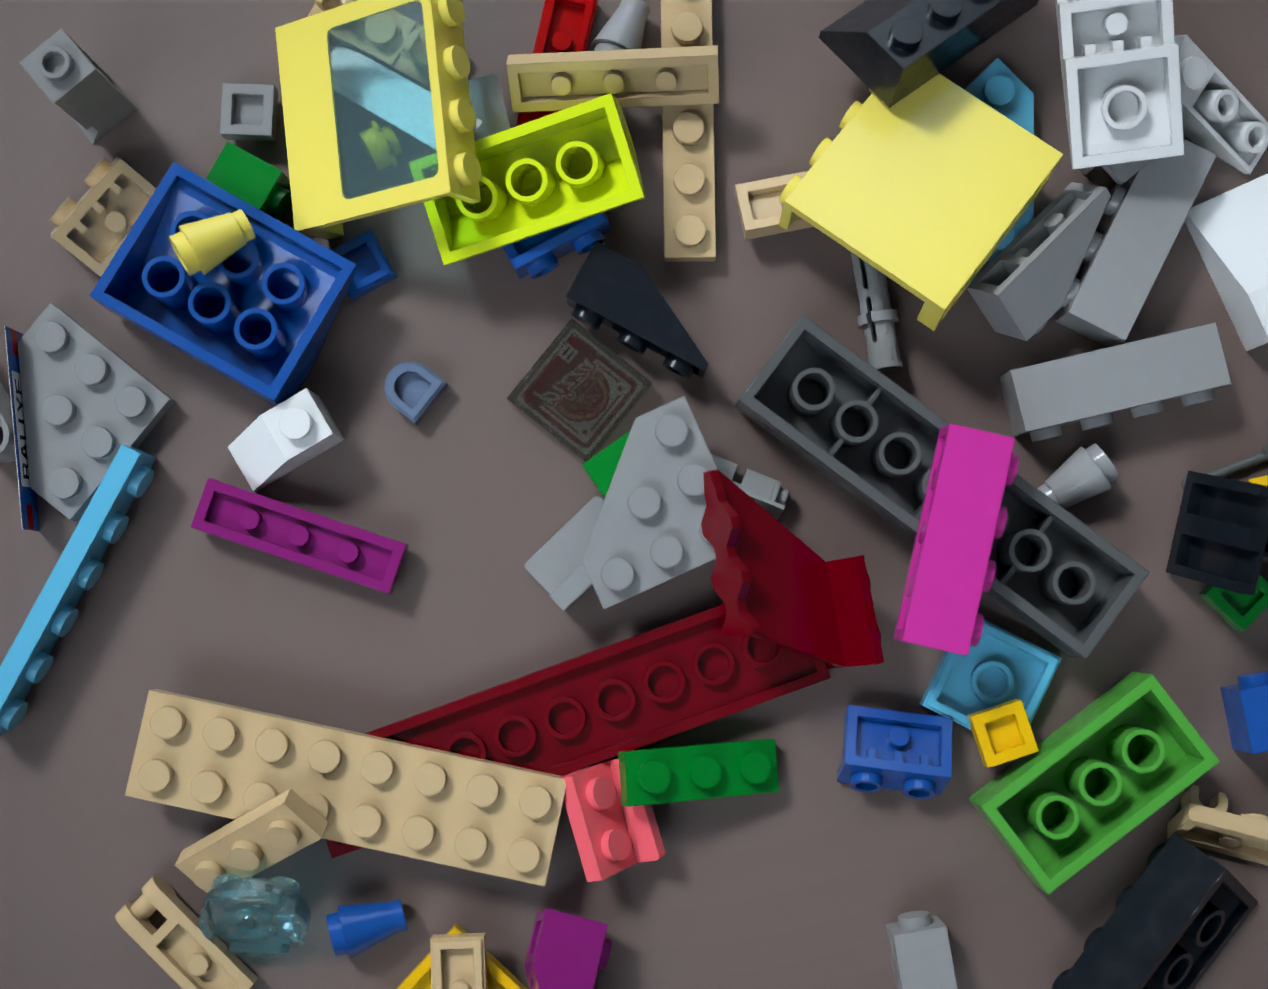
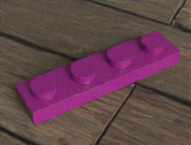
M211 478L207 479L191 524V528L388 594L393 593L409 544Z

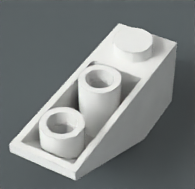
M1176 35L1175 44H1179L1183 135L1204 149L1216 154L1217 157L1242 173L1250 174L1268 147V122L1187 35Z

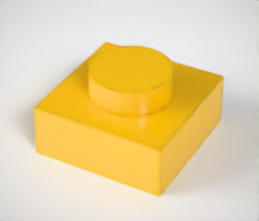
M1014 699L967 715L983 766L990 768L1039 752L1022 700Z

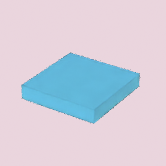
M984 620L980 641L976 647L970 646L968 656L944 652L919 705L944 717L953 718L954 722L971 730L967 718L968 714L1014 699H1020L1031 724L1062 658Z

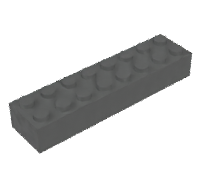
M802 315L740 397L735 408L915 541L939 429L950 423L806 316ZM1016 474L1013 484L1011 486L1005 485L1001 506L1007 507V520L1001 538L993 539L989 560H993L996 563L995 575L991 589L988 593H983L1067 656L1087 659L1150 572L1020 475Z

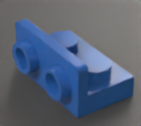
M848 705L844 712L842 762L837 771V782L850 784L852 789L860 792H877L882 790V788L903 791L905 796L914 799H929L935 795H940L952 778L953 718Z

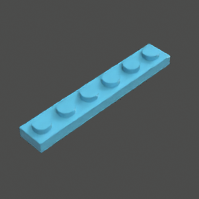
M124 444L120 446L0 666V734L13 730L24 717L28 708V703L24 701L33 683H39L49 671L53 662V656L50 655V652L59 636H65L73 627L79 613L75 606L84 590H90L98 581L104 568V564L100 561L109 544L116 543L125 532L129 522V517L126 516V513L134 498L141 497L152 482L154 471L151 467L156 458L138 448Z

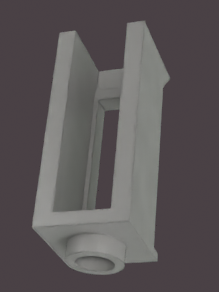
M62 28L19 62L51 102L65 111L92 145L137 109L109 81L111 77Z

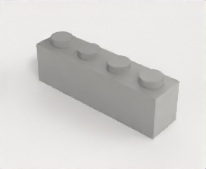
M1183 138L1184 155L1154 159L1123 183L1122 186L1114 185L1109 192L1111 197L1103 212L1107 217L1100 231H1095L1083 258L1084 263L1077 277L1074 278L1055 322L1107 348L1126 341L1217 156L1216 154Z
M1216 322L1010 370L999 377L1013 437L1030 433L1032 442L1062 436L1061 426L1080 422L1082 431L1113 424L1112 414L1131 410L1133 419L1164 412L1162 402L1181 398L1183 407L1215 400L1213 390L1231 384Z

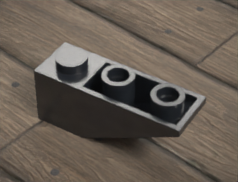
M596 241L566 294L568 306L574 308L571 316L593 329L598 330L601 324L620 333L617 341L637 353L644 354L648 348L665 358L662 365L681 377L690 379L694 373L703 378L708 368L707 361L643 266Z

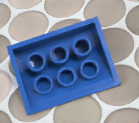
M173 161L89 296L111 313L276 406L297 394L313 368L358 266ZM241 209L250 222L256 238L247 242L245 246L206 275L200 271L189 276L179 261L170 243L169 236L180 232L178 228L180 225L229 212L233 213Z

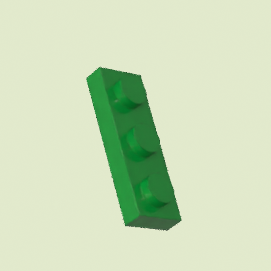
M767 738L618 752L622 806L631 807L779 792L775 739Z

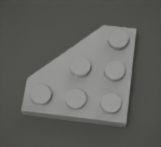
M50 302L17 342L29 482L32 490L69 520L78 521L87 509L120 446L124 444L138 448L176 401L59 306Z
M685 396L636 417L582 557L583 565L603 609L716 559L715 549L702 534L701 521L706 508L703 472L718 469Z

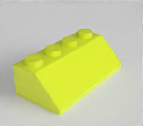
M612 93L476 140V157L481 167V179L479 182L481 202L471 204L447 196L424 202L443 265L448 266L644 199L645 194L637 155L621 103ZM437 154L411 163L417 181L436 176L438 173Z

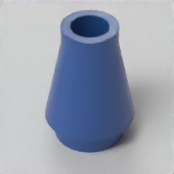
M401 899L390 902L339 905L337 912L326 915L330 939L336 957L349 953L350 958L387 938L408 930Z

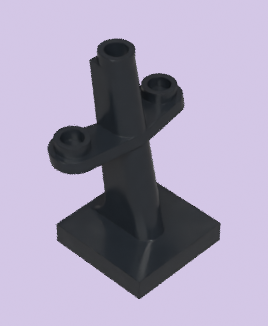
M1188 471L1166 572L1235 593L1255 596L1263 557H1268V486Z

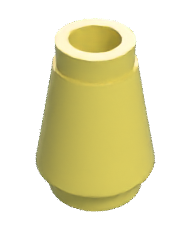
M241 209L233 213L229 212L178 226L180 232L169 236L170 243L189 276L200 271L206 275L245 246L247 242L256 238L250 222Z

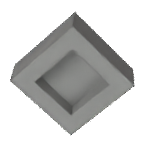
M222 84L220 134L225 140L276 141L279 91L275 85Z

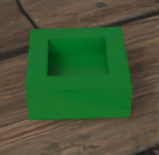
M1259 574L1255 596L1235 593L1211 585H1207L1198 595L1235 631L1244 632L1268 607V582Z

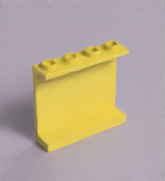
M940 73L890 108L869 88L871 95L863 104L855 101L845 113L839 126L842 130L832 141L826 137L819 144L810 159L809 164L812 166L803 178L795 175L788 182L779 198V202L783 204L779 226L788 230L795 220L801 217L924 301L917 320L933 331L939 326L1050 180L1063 156L1061 152Z

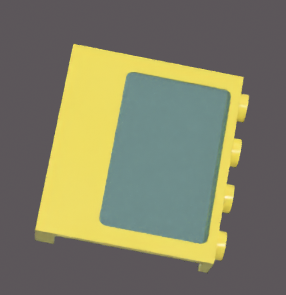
M357 0L275 28L294 230L310 236L332 239L344 236V222L447 196L471 204L481 202L479 189L481 167L476 157L473 130L476 124V116L470 101L468 82L470 61L465 51L463 33L465 10L461 0Z

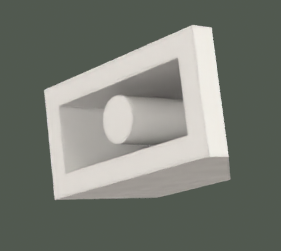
M305 388L261 414L228 446V449L252 490L257 492L345 439L321 398Z

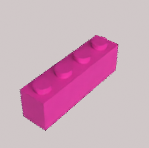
M951 423L939 429L894 640L968 656L970 646L976 647L978 645L984 625L983 614L977 613L982 592L988 593L991 589L996 569L995 561L989 560L994 538H1001L1007 520V507L1001 506L1005 485L1011 486L1013 484L1019 465V455L1012 453L1015 438Z

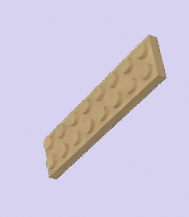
M151 689L148 692L125 796L236 820L291 788L329 822L322 837L323 839L545 886L562 811L566 783L564 779L560 778L562 776L169 691Z

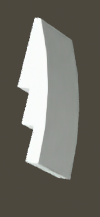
M1055 0L1072 169L1184 155L1179 44H1175L1173 0Z

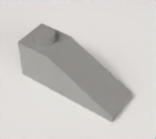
M1071 182L970 283L967 289L994 332L1028 341L1033 335L1040 332L1046 326L1047 321L1063 306L1111 197L1107 187Z

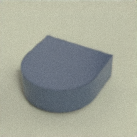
M409 361L396 365L388 373L384 390L389 403L418 425L447 388L448 383L423 364Z

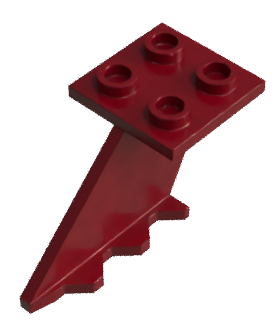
M719 470L703 472L706 508L701 521L703 536L715 549L716 563L711 575L713 589L725 603L727 613L721 629L722 637L746 634L825 662L828 669L885 663L881 647V633L877 626L871 595V580L867 573L864 555L824 561Z

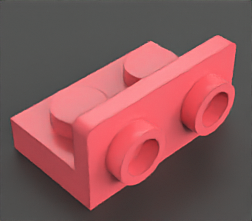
M619 757L606 759L560 777L566 783L564 804L587 882L602 881L636 863L656 861L666 855L652 804L631 807L622 806Z

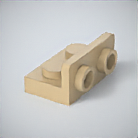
M117 157L112 163L102 158L83 180L90 186L88 191L78 202L68 197L49 219V221L56 225L51 232V238L100 277L156 190L152 184L120 157Z

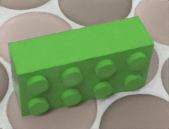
M1132 671L1037 744L1039 752L1019 758L968 799L1030 881L1049 895L1220 761L1153 674Z

